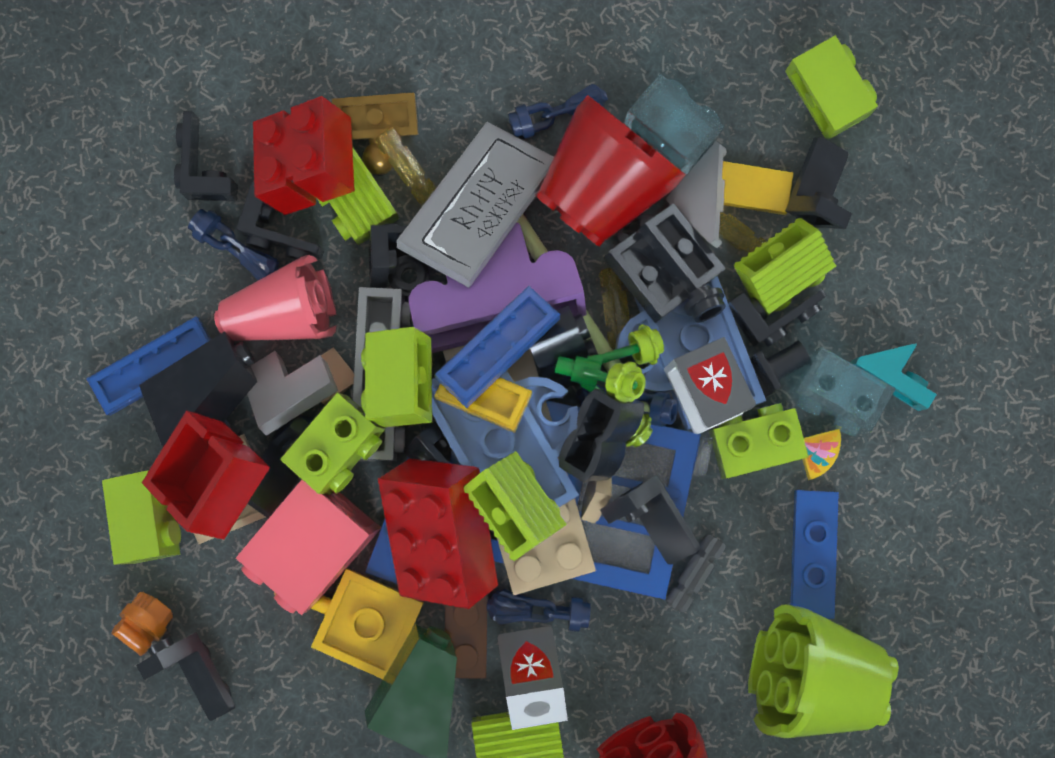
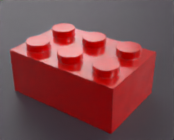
M408 459L378 478L399 595L401 597L470 609L498 586L489 525L484 522V516L479 515V509L474 507V501L469 500V494L464 492V486L480 474L479 467Z

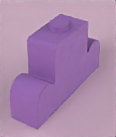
M519 223L514 225L470 288L446 275L448 281L446 285L437 281H425L418 284L409 295V307L413 325L431 337L432 353L466 345L528 286L534 289L555 310L569 305L573 317L582 314V316L587 315L584 290L572 256L559 250L548 251L536 259L535 263H532Z

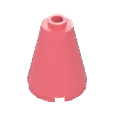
M310 255L300 257L220 301L218 310L214 314L215 324L219 333L221 334L225 331L233 341L324 339L332 337L336 332V325L329 327V316L336 315L331 287L324 270L315 271L311 264L316 262L317 259Z

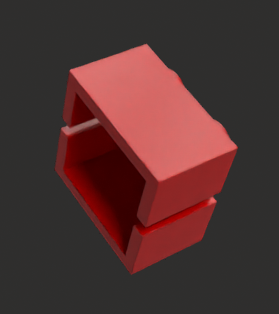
M320 96L291 107V115L283 110L253 122L254 196L287 215L316 205V198L325 202L355 192L351 117L326 98Z
M186 410L141 483L162 505L167 506L166 510L187 532L224 540L270 467L249 446L242 445L244 441L223 421Z

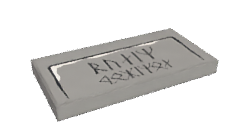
M486 122L397 239V248L470 288L535 198V194L540 189L554 157Z

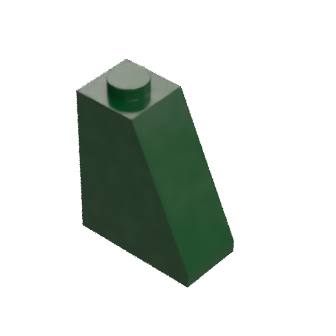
M415 624L365 709L367 728L428 758H447L457 656L451 642L452 639L447 633L433 626H429L427 630Z

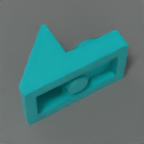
M916 343L853 359L848 365V368L917 411L928 409L937 395L927 389L929 383L921 376L910 371H906L905 374L901 372L916 348Z

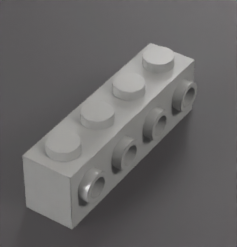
M359 287L353 401L361 408V395L363 390H365V371L361 362V353L363 348H365V333L411 327L412 316L409 302H405V294L402 289ZM384 427L385 431L379 436L382 440L381 445L367 460L397 461V452L404 453L405 427Z

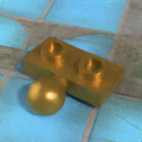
M415 93L332 99V104L351 117L352 140L369 139V145L363 152L362 160L372 174H386L395 164V153L386 144L385 137L419 135Z

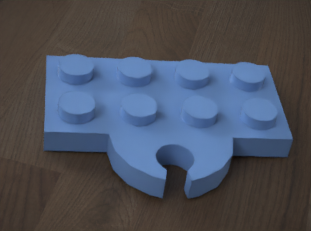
M718 276L706 284L710 285L711 288L718 287L722 289ZM725 296L723 298V302L726 305L725 309L717 316L700 323L695 322L693 316L686 314L684 306L689 301L688 299L655 323L635 298L640 314L631 318L619 333L615 350L629 346L628 335L630 332L638 330L639 325L644 324L649 326L651 330L657 329L664 344V352L659 354L657 364L651 365L648 363L646 368L641 369L646 380L643 392L651 394L671 392L673 399H676L678 402V412L686 431L690 430L691 426L664 368L673 359L725 337L756 405L766 401Z
M506 370L500 376L501 378L532 391L531 399L516 432L513 433L436 400L434 395L440 382L436 377L432 379V415L461 465L479 467L481 473L486 468L517 451L522 460L532 467L535 479L548 498L555 501L558 507L579 496L567 473L559 467L558 460L565 440L571 432L577 429V406L568 408L565 417L557 422L547 420L542 414V406L546 400L550 398H563L568 393V390L562 385L548 378L528 377L513 382Z

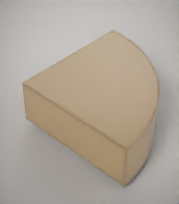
M612 477L608 480L588 482L582 506L581 520L596 523L602 514L600 509L607 505L611 498Z

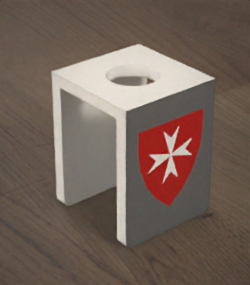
M725 337L673 359L664 368L694 434H700L738 417L756 405Z
M545 626L499 634L497 639L512 730L568 721L553 628Z

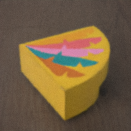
M840 429L804 438L809 457L802 460L808 480L824 474L836 461L841 446Z

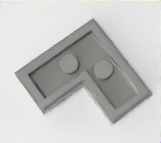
M274 351L251 365L258 382L247 395L258 428L265 435H268L336 393L338 389L328 363L321 355L288 375L283 359Z

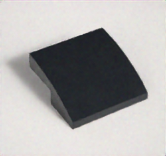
M674 203L646 222L637 232L615 246L603 257L655 323L686 301L692 291L705 286L726 269Z

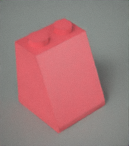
M301 480L238 554L236 559L244 565L241 570L251 581L258 585H262L264 582L276 593L274 599L282 608L290 613L297 611L300 615H303L312 608L380 531L381 527L341 492L335 493L333 491L330 495L318 494L306 482Z

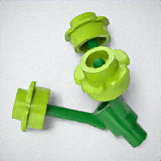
M642 324L639 325L638 330L629 333V346L603 354L591 355L588 358L577 356L576 360L559 356L555 373L570 376L572 382L580 383L581 387L590 393L595 389H600L596 385L597 380L606 382L607 394L615 397L617 401L631 403L642 395L646 384L645 376L636 363L639 365L648 362L651 365L657 364L659 354L664 352L663 340L657 329L651 330L649 326ZM632 355L636 363L632 361L625 364L616 363L608 373L600 371L602 364ZM643 414L638 430L626 441V447L631 445L635 448L639 447L649 439L653 431L650 427L651 418L649 414Z

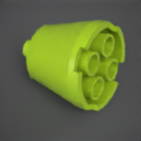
M785 604L774 609L775 619L768 631L760 630L756 638L748 679V693L756 694L758 713L754 717V722L757 728L765 735L795 738L872 729L876 725L885 726L891 716L889 701L892 683L896 680L899 670L897 659L888 656L882 646L807 608Z

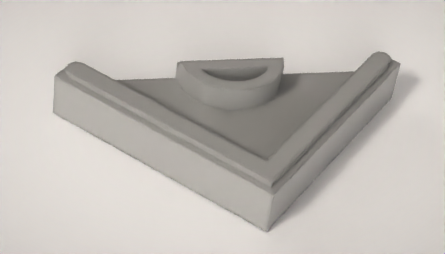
M717 141L714 142L665 199L670 205L674 203L688 222L716 248L722 244V240L719 238L720 212H723L725 180L722 179L723 157L727 153V149Z

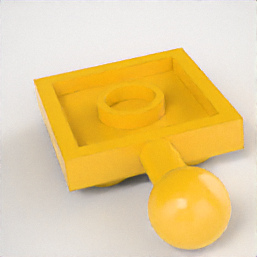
M347 568L333 599L322 595L311 608L325 615L311 648L383 679L412 631L424 602L401 597L398 590Z

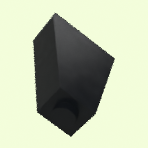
M224 331L139 385L163 447L186 410L224 422L258 382L251 368V365L255 363V359L242 341L236 344Z

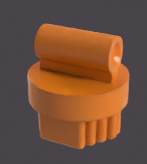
M139 592L132 603H127L119 614L122 620L115 625L112 634L142 656L151 647L152 642L160 641L167 631L166 626L173 618L171 609L157 598L144 592Z

